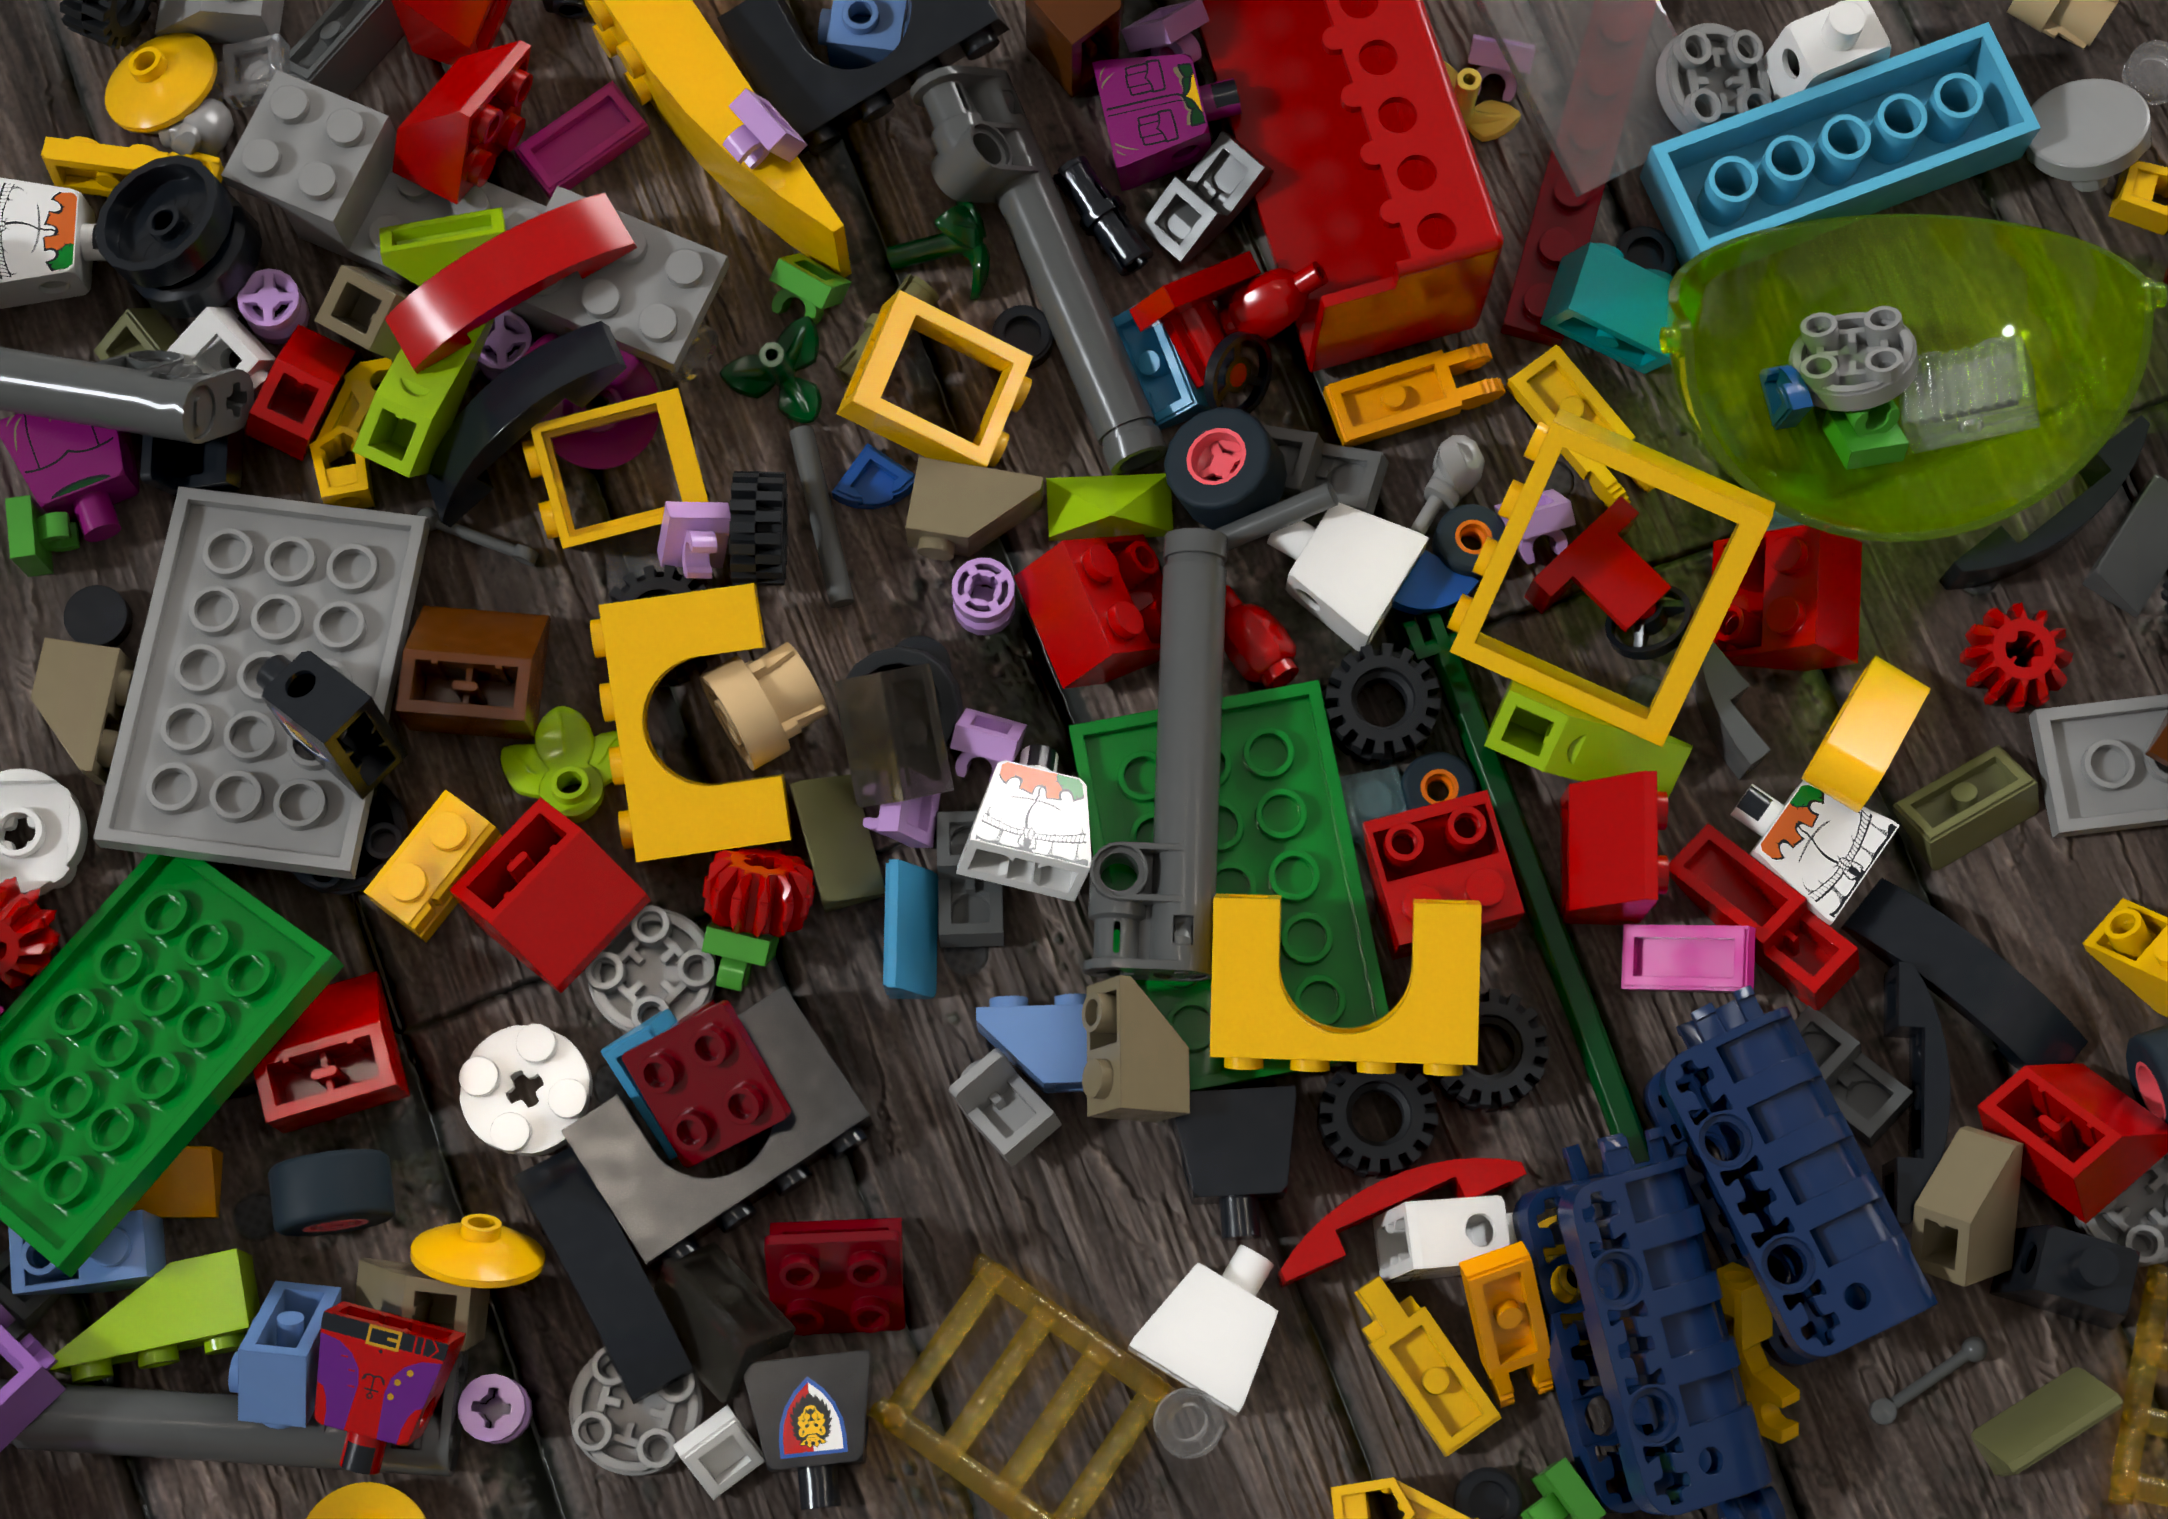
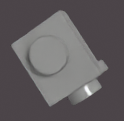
M999 1048L993 1049L984 1058L971 1063L962 1072L960 1078L949 1087L950 1094L967 1119L1011 1167L1016 1165L1062 1125L1054 1111L1017 1074L1008 1058Z

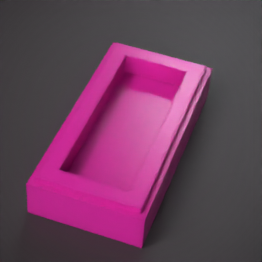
M611 81L515 147L514 152L546 196L551 199L557 185L567 190L572 189L650 134L648 124L616 84Z
M1623 924L1621 989L1627 991L1733 993L1751 985L1754 990L1756 928L1727 925Z

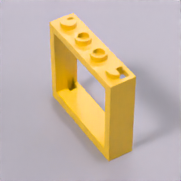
M1559 409L1551 426L1539 421L1523 457L1535 462L1525 484L1513 479L1497 515L1509 520L1500 540L1497 541L1487 537L1472 572L1483 576L1474 598L1462 593L1447 628L1458 634L1449 652L1663 747L1772 520L1776 503L1563 409ZM1563 447L1737 523L1650 707L1644 706L1480 632Z

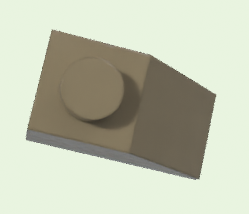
M919 457L905 526L908 547L917 548L918 554L934 560H952L954 554L970 557L1042 508L1044 497L1043 477Z

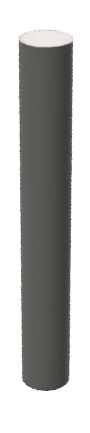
M810 425L798 426L789 431L830 607L841 608L855 602L814 429Z
M1326 482L1215 530L1227 536V551H1230L1338 505V498L1331 483ZM1164 551L1158 554L1162 570L1166 565L1163 559Z

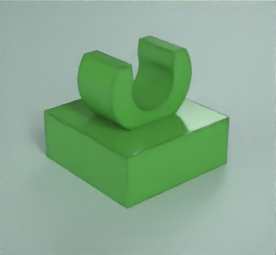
M801 253L780 257L769 278L771 282L783 288L773 298L772 311L777 314L787 312L794 297L799 298L805 305L804 317H811L816 326L821 321L825 308L842 304L852 282Z
M1893 399L1880 406L1859 411L1826 410L1821 428L1846 470L1904 461L1909 446V441L1897 423L1900 411Z
M31 495L5 498L10 559L28 577L54 574L52 551L63 552L80 548L77 522L70 523L68 512L46 513Z
M713 922L709 924L706 928L701 952L722 956L716 986L741 992L743 985L747 986L749 983L753 964L765 967L776 956L779 937L761 934L757 938L754 934L746 932L735 934L732 931V927L718 926Z
M1564 1457L1550 1464L1530 1479L1542 1495V1498L1525 1509L1520 1514V1517L1522 1519H1600L1606 1514V1511L1567 1458Z

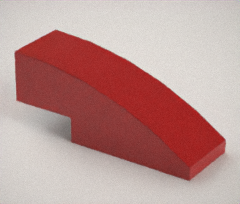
M1709 823L1669 862V877L1715 925L1751 926L1756 928L1755 962L1806 1006L1809 1005L1815 1011H1820L1860 969L1858 947L1809 911L1806 897Z

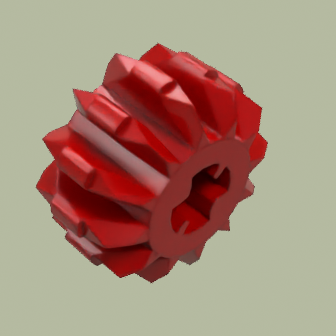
M2022 602L2014 603L2007 610L2006 615L1997 607L1992 608L1983 616V625L1973 624L1966 632V640L1971 646L1961 652L1959 662L1976 668L1966 678V687H1977L1984 684L1989 689L1984 695L1985 705H1993L2001 696H2004L2010 713L2019 712L2025 706L2026 701L2032 706L2039 708L2050 699L2049 691L2058 692L2066 684L2067 676L2061 669L2066 668L2072 662L2074 653L2056 647L2066 637V628H2055L2049 632L2044 627L2048 620V610H2039L2032 619H2028ZM2013 649L2018 654L2009 659L2006 651ZM2023 657L2026 664L2023 667L2014 664L2015 660Z
M759 845L757 848L739 847L733 848L732 851L723 850L715 853L714 860L709 866L708 876L704 878L702 896L705 898L704 911L712 916L713 923L722 927H732V931L735 934L743 932L752 933L757 938L761 934H770L776 937L785 936L786 931L795 932L801 930L804 920L807 919L809 906L813 904L815 886L812 885L813 871L805 866L804 860L798 856H786L782 849L772 851L764 849Z
M17 877L5 879L0 883V983L3 981L11 989L23 985L34 974L39 975L50 963L52 958L50 952L58 945V940L61 934L48 926L55 920L57 910L40 909L36 903L39 900L40 889L30 890L26 894H22Z

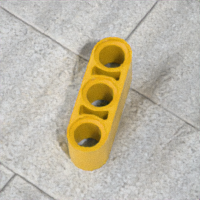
M1875 655L1850 691L1801 779L1858 813L1884 776L1923 705L1930 687Z

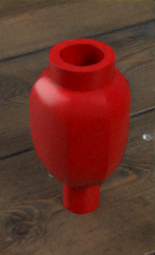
M1314 261L1296 273L1286 268H1274L1256 276L1235 290L1230 297L1228 307L1219 313L1223 329L1227 335L1236 331H1246L1256 334L1264 340L1271 338L1292 324L1303 313L1311 292L1328 282L1324 269L1318 262Z
M1227 585L1224 651L1239 673L1250 682L1262 683L1266 689L1286 686L1299 672V668L1293 661L1296 656L1294 641L1282 624L1267 609L1256 604L1242 603L1231 586Z

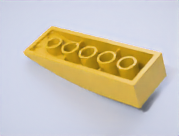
M584 0L589 13L596 23L592 26L598 42L610 59L619 55L627 69V72L623 73L626 83L640 105L643 106L651 102L661 119L699 165L742 207L785 242L808 258L844 278L852 274L844 224L798 156L791 162H788L770 152L762 163L754 169H750L744 161L741 164L738 163L722 145L735 129L744 124L728 106L745 88L752 92L754 91L693 0Z

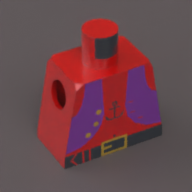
M342 1301L324 1311L321 1321L314 1416L316 1422L321 1425L347 1431L339 1463L342 1468L360 1474H379L387 1442L408 1446L423 1435L464 1344L466 1333Z

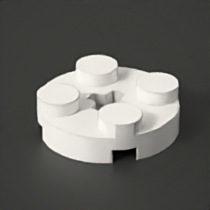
M21 768L1 771L0 883L5 879L17 877L22 894H26L30 890L40 889L39 896L48 893L52 889L66 886L76 875L77 865L84 855L88 837L86 816L77 797L66 787L43 772ZM27 818L28 826L35 829V835L33 840L27 841L26 847L17 850L15 844L5 840L4 836L6 831H12L17 828L18 819Z
M542 1024L515 1025L493 1033L475 1048L470 1059L463 1064L459 1073L461 1085L460 1104L467 1123L474 1133L486 1144L508 1154L537 1157L554 1152L566 1145L568 1141L561 1131L585 1116L589 1108L590 1096L592 1097V1075L581 1052L565 1036L550 1030ZM523 1074L530 1080L540 1076L544 1084L536 1091L539 1102L532 1107H528L522 1100L514 1103L510 1101L509 1094L515 1089L514 1080Z

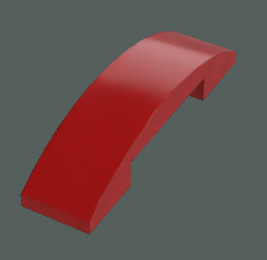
M606 193L586 197L529 219L466 253L409 294L385 317V320L416 373H419L472 343L467 334L570 274L578 271L581 278L584 279L635 250L637 246Z
M1466 1158L1431 1163L1385 1178L1358 1192L1322 1218L1294 1248L1276 1277L1281 1288L1341 1262L1346 1253L1337 1234L1364 1223L1404 1202L1413 1201L1446 1185H1449L1454 1198L1489 1196L1518 1183L1527 1173L1522 1162L1499 1158Z

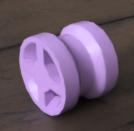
M268 268L254 272L246 285L238 292L237 301L240 312L255 335L266 343H287L298 324L304 327L308 325L310 316L308 303L300 293V289L292 277L281 270ZM281 305L287 306V308H283V310L279 314H277V317H275V311L278 310Z
M510 311L495 317L477 361L480 371L489 381L495 379L504 370L521 359L535 343L531 330L522 317ZM513 347L517 348V350H515L513 354L509 356L508 359L507 353L510 352Z
M498 1374L482 1375L471 1381L462 1391L458 1402V1416L464 1430L474 1438L492 1444L510 1443L519 1438L528 1428L533 1414L532 1400L527 1390L517 1381ZM494 1391H495V1397H494L493 1399L489 1400V1402H488L487 1404H485L488 1399H490V1398L493 1397V1393H494Z

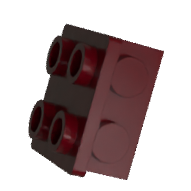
M711 1000L691 1011L667 1030L629 1049L622 1055V1061L684 1167H692L785 1120L791 1114L789 1104L734 1008L727 1000L717 1004L714 1000Z
M902 1217L770 1223V1235L766 1236L764 1240V1253L774 1334L806 1336L826 1333H875L879 1331H900L905 1328Z

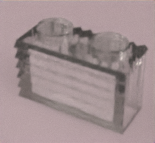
M2014 335L2010 340L2003 337L1988 338L1976 344L1972 349L1968 347H1963L1960 351L1951 349L1947 354L1940 351L1920 354L1918 356L1919 365L1915 379L1899 395L1902 427L1913 454L2041 426L2033 366L2023 337Z

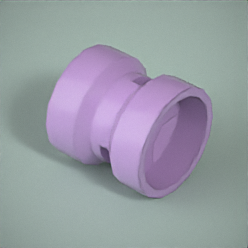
M976 558L967 561L957 570L952 580L953 610L957 621L965 630L973 634L988 636L1001 632L1010 624L1015 614V583L1011 572L1001 562L992 558ZM981 585H988L992 587V589L988 587H982Z

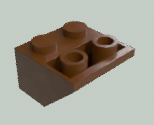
M1025 0L1026 47L1071 98L1096 80L1092 62L1119 59L1125 0Z
M424 605L404 647L395 711L408 729L412 731L535 740L549 639L550 616Z

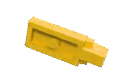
M46 136L41 152L42 159L54 186L71 188L82 194L108 197L113 188L134 169L156 158L180 155L175 152L168 154V152H162L154 147L143 144H135L130 147L100 144L93 139L82 136H75L69 139ZM200 152L183 155L199 160L222 183L223 178L221 174L224 168L219 157Z
M1380 1276L1373 1278L1354 1292L1373 1321L1361 1329L1370 1342L1369 1348L1445 1457L1455 1452L1502 1418L1425 1306L1421 1308L1411 1295L1398 1303Z

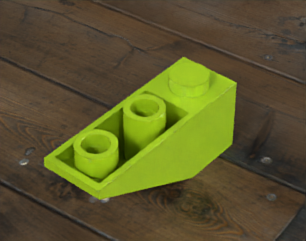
M495 318L467 333L472 343L419 373L414 371L401 348L373 397L352 452L408 478L428 474L435 452L454 421Z
M1511 680L1491 723L1484 744L1485 747L1542 772L1581 782L1639 771H1657V791H1666L1668 798L1693 748V745L1670 735L1667 736L1663 747H1660Z
M235 1248L170 1262L53 1355L58 1362L49 1371L65 1375L71 1374L72 1383H86L114 1376L112 1365L138 1360L139 1369H151L175 1364L180 1361L179 1351L204 1346L205 1355L237 1351L251 1326L253 1318L256 1317L260 1310L252 1255Z

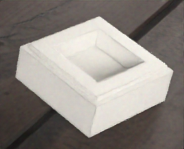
M728 1404L673 1445L679 1457L713 1500L765 1462L762 1449Z

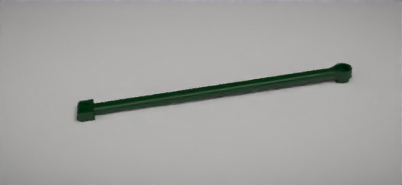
M1456 606L1448 609L1449 619L1451 618ZM1438 612L1425 616V623L1431 640L1425 642L1415 620L1404 622L1401 624L1402 633L1408 649L1414 652L1412 659L1418 664L1423 659L1426 663H1433L1480 790H1488L1518 891L1610 1135L1623 1133L1628 1140V1147L1635 1163L1649 1160L1646 1136L1503 759L1499 752L1484 746L1490 725L1465 659L1449 652L1458 633L1447 634L1443 620Z

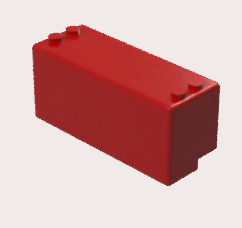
M1202 0L1210 21L1198 27L1215 81L1234 78L1242 114L1228 117L1233 137L1274 171L1253 198L1276 268H1286L1296 273L1316 261L1322 266L1328 278L1326 284L1309 294L1306 308L1294 321L1310 372L1476 327L1479 323L1504 245V236L1423 0Z

